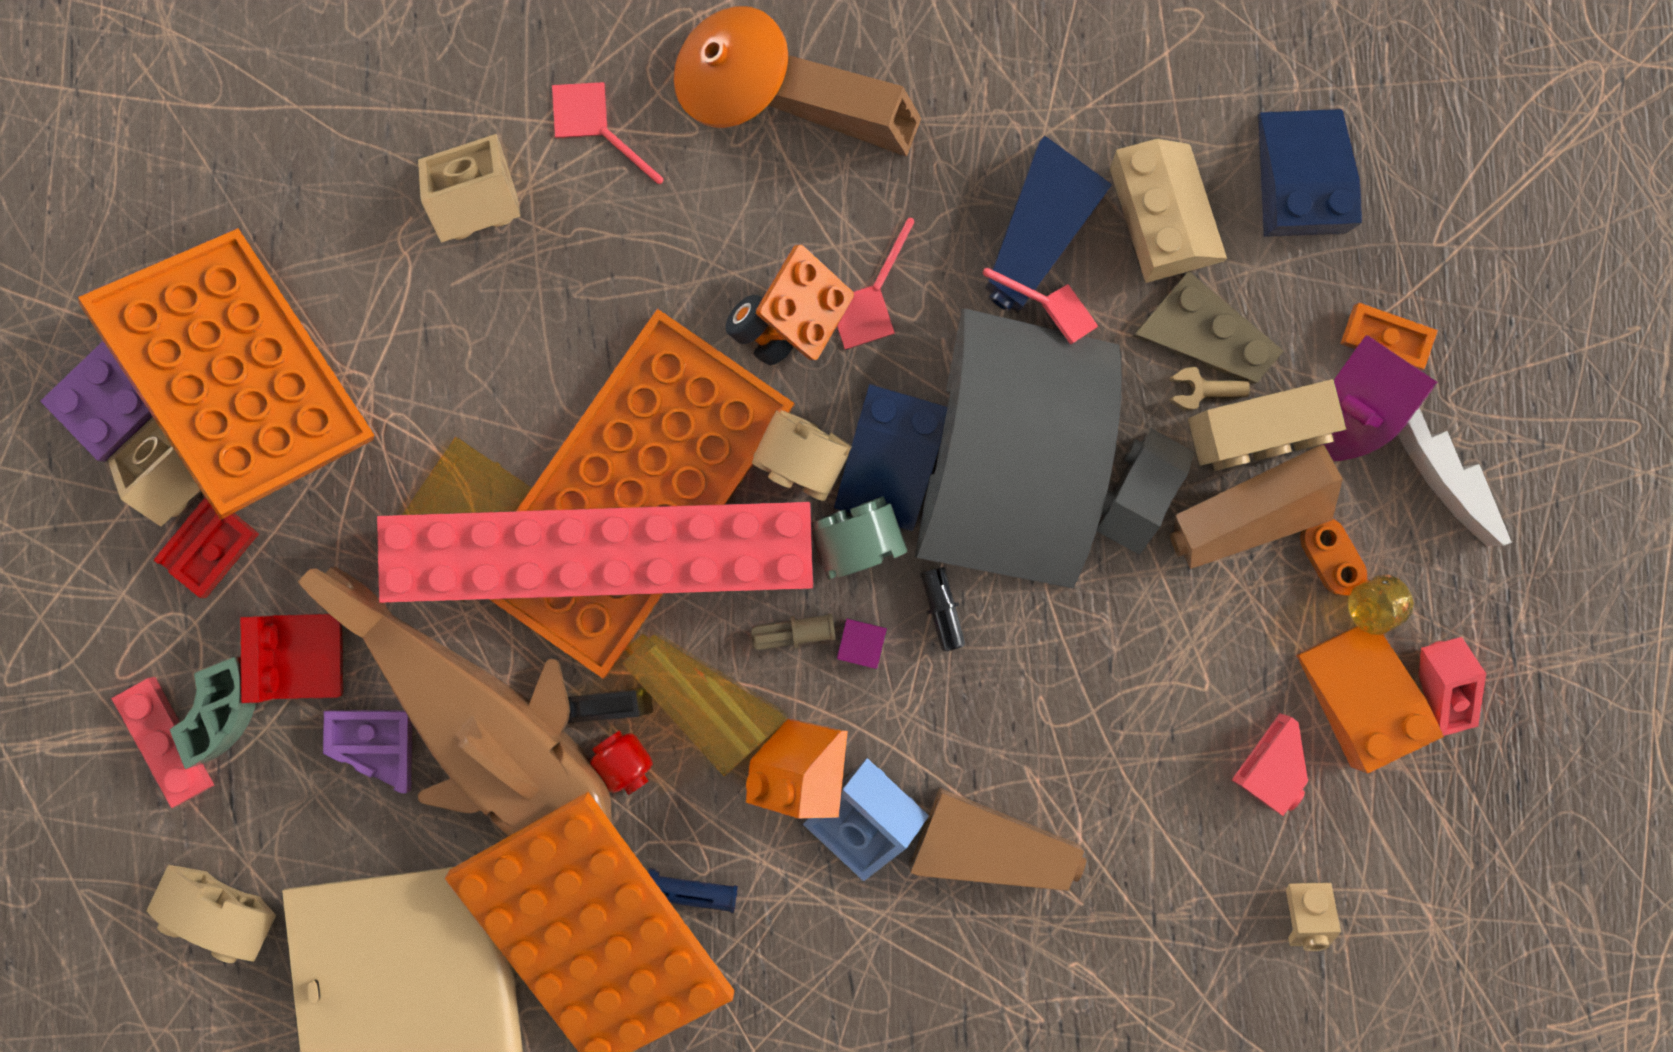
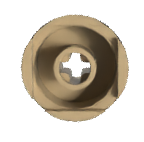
M776 410L754 454L752 464L769 472L768 478L787 488H791L795 482L804 486L803 491L806 494L825 501L852 446L833 433H830V435L818 429V425L786 411L781 410L779 412Z

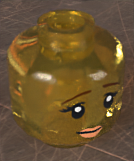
M1386 574L1377 575L1354 587L1348 597L1347 605L1352 620L1362 631L1371 635H1382L1407 622L1413 613L1414 602L1407 585L1399 578Z

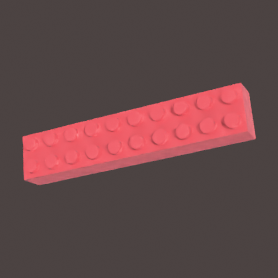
M810 502L377 516L379 603L813 588Z

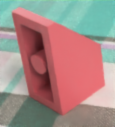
M1459 637L1448 641H1438L1429 646L1422 647L1418 675L1424 696L1443 735L1478 727L1486 672L1464 639Z
M1279 713L1235 774L1232 781L1282 816L1285 815L1287 810L1292 811L1300 804L1305 794L1303 788L1308 783L1299 722L1290 716Z

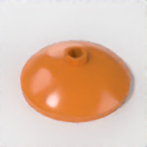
M748 6L726 8L704 19L683 43L675 63V93L685 112L703 125L727 128L742 124L765 109L779 91L788 65V47L781 28L765 12Z

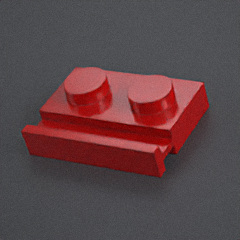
M205 497L154 558V561L164 566L169 574L196 596L207 598L259 533L235 513L220 520Z

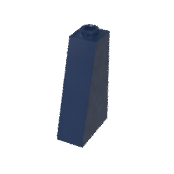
M1044 135L1032 157L992 270L1035 290L1112 184ZM990 278L988 279L985 289L991 293L989 299L1007 312L1012 308L1019 313L1029 297Z

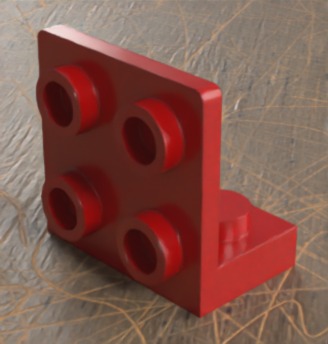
M330 614L240 617L241 703H259L272 699L338 698L343 695L342 624Z

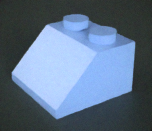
M867 758L842 781L839 817L807 818L803 825L859 878L865 881L908 847L929 815Z

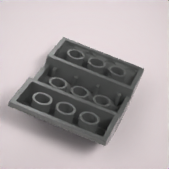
M965 308L961 310L946 392L950 393L936 471L935 474H930L915 558L1074 588L1097 531L1113 467L1120 418L1122 381L1120 346L1118 344L1083 336L1070 345L1059 330Z

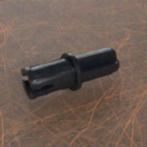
M941 567L920 573V578H922L930 610H927V615L932 614L941 649L943 651H952L962 648L965 645V640L956 611L959 602L954 603L946 574V567Z

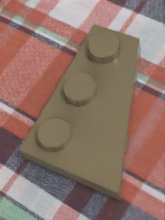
M1189 271L1184 274L1132 336L1142 341H1150L1165 347L1168 351L1180 356L1185 355L1205 363L1210 368L1240 380L1249 381L1250 384L1258 383L1284 352Z

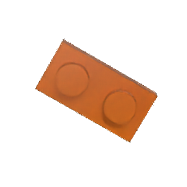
M1357 303L1353 306L1340 344L1356 349L1365 335H1368L1422 371L1426 367L1438 330L1371 306Z

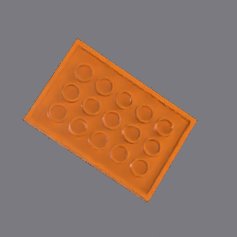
M239 228L78 297L80 307L220 520L374 439L375 435Z
M589 792L453 867L444 878L578 1052H633L733 1000L735 992L733 987Z

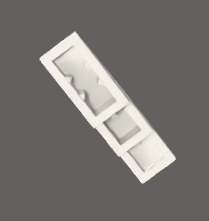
M1419 408L1398 436L1427 484L1451 513L1484 545L1504 546L1512 543L1480 465L1462 467L1448 431L1431 435Z

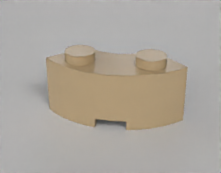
M173 865L167 866L146 910L159 923L157 929L161 933L171 937H181L195 945L212 951L211 954L214 958L226 963H234L237 959L254 962L276 917L275 913L260 896L244 893L229 887L215 879L207 871Z

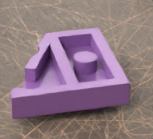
M405 710L324 711L323 754L341 763L346 762L352 765L356 771L370 778L376 777L395 787L393 790L399 793L411 791L412 722Z

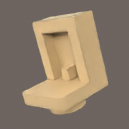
M1289 884L1286 888L1293 927V931L1288 937L1290 946H1303L1305 951H1321L1329 948V945L1341 933L1332 884Z

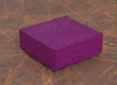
M846 618L837 659L877 669L887 628Z

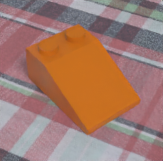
M1373 619L1296 655L1351 768L1368 774L1444 737L1426 698ZM1368 625H1369L1370 627L1376 626L1377 629H1373V630H1372V629H1370V628L1368 627Z

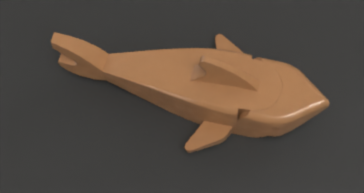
M331 567L326 573L321 572L317 568L309 569L301 577L298 583L321 607L347 629L363 638L422 740L450 777V779L421 790L418 794L419 802L461 813L470 814L482 811L486 816L490 814L491 820L507 836H510L589 792L612 823L611 800L604 781L590 765L591 760L588 755L564 732L569 720L570 705L560 663L557 659H548L545 662L532 698L529 701L490 673L392 615L384 603H379V598L341 569Z

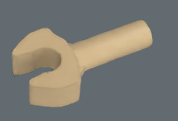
M1197 367L1185 368L1170 377L1171 382H1187L1192 387L1190 396L1180 395L1170 399L1172 404L1183 410L1197 409L1199 402L1205 397H1248L1250 392L1249 381H1206L1200 376Z

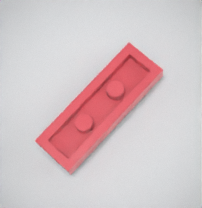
M156 677L147 678L111 698L171 808L179 806L215 786L203 764L188 769L184 768L169 730L180 723Z

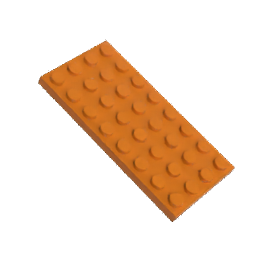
M657 308L516 511L726 505L752 468L754 454L775 411L778 410L780 412L782 410L790 413L795 403ZM664 593L489 600L604 679Z

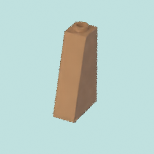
M788 55V65L782 85L773 100L768 104V106L904 156H908L921 121L918 111L903 86Z
M1324 444L1317 446L1175 515L1174 532L1170 533L1174 551L1178 557L1184 555L1190 569L1332 521L1343 479Z
M939 788L929 817L926 820L909 862L910 873L923 877L1069 891L1072 881L1078 882L1082 877L1086 866V858L1082 857L1084 850L1078 843Z

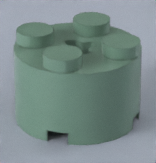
M884 496L850 509L852 516L848 517L845 509L812 522L814 530L811 531L828 580L835 576L837 578L881 564L882 560H884L883 558L893 554V557L896 558L908 552L891 503L886 504Z

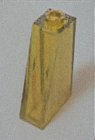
M643 633L625 649L630 656L622 664L724 777L788 719V715L783 709L659 633L652 635L650 638Z

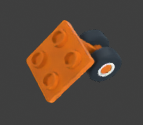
M795 245L765 296L762 298L759 295H750L734 307L726 321V332L739 344H748L755 340L759 345L753 352L754 356L768 365H775L782 361L791 352L793 347L809 360H818L851 303L854 292L803 245Z

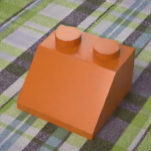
M787 719L750 760L749 775L746 781V803L798 819L839 817L848 731L795 719Z

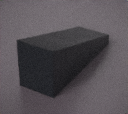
M650 687L568 697L570 705L568 723L639 717L653 712Z

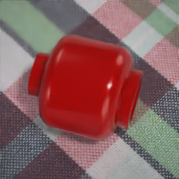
M619 730L592 748L595 755L592 757L590 765L602 778L610 793H617L624 789L627 795H630L649 781L645 774L651 769L653 761L636 735L632 733L623 735Z

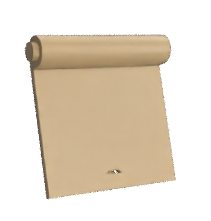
M453 867L282 890L300 1052H523L513 967L444 879ZM317 981L319 982L320 999H319V994H318Z

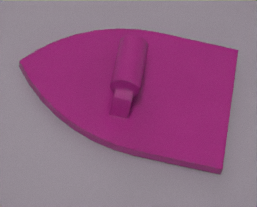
M1365 335L1334 379L1346 430L1332 433L1333 442L1324 444L1333 462L1367 455L1390 442L1407 425L1438 382L1370 336Z

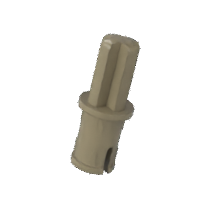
M832 613L796 620L795 616H790L791 620L755 625L751 631L753 645L757 650L794 645L795 649H797L799 644L830 639L836 640Z

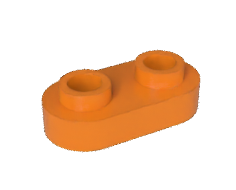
M1332 519V521L1301 531V546L1328 591L1336 595H1353L1364 587L1367 581L1366 566L1345 529L1338 521ZM1325 530L1330 533L1332 538L1328 546L1323 545L1320 541V535ZM1345 567L1352 571V578L1349 582H1345L1341 578V571Z

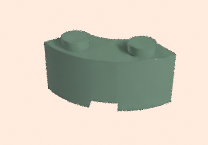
M241 656L233 657L194 673L197 691L193 707L183 721L169 729L185 769L207 763L227 751L241 737L252 718L256 703H241Z

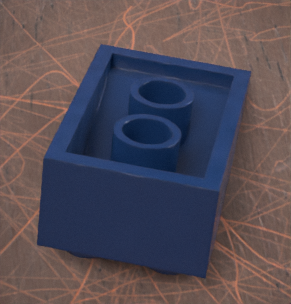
M1343 109L1260 112L1258 114L1264 237L1346 234L1362 223L1360 178Z
M869 384L834 509L841 511L846 509V512L851 513L850 509L884 496L886 504L891 503L899 528L913 531L941 444L948 407Z

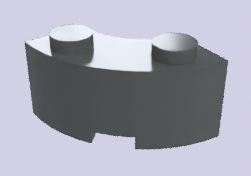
M1152 428L1149 429L1142 441L1135 438L1123 458L1128 465L1113 492L1107 490L1097 532L1140 555L1161 527L1171 501L1189 474L1194 451Z

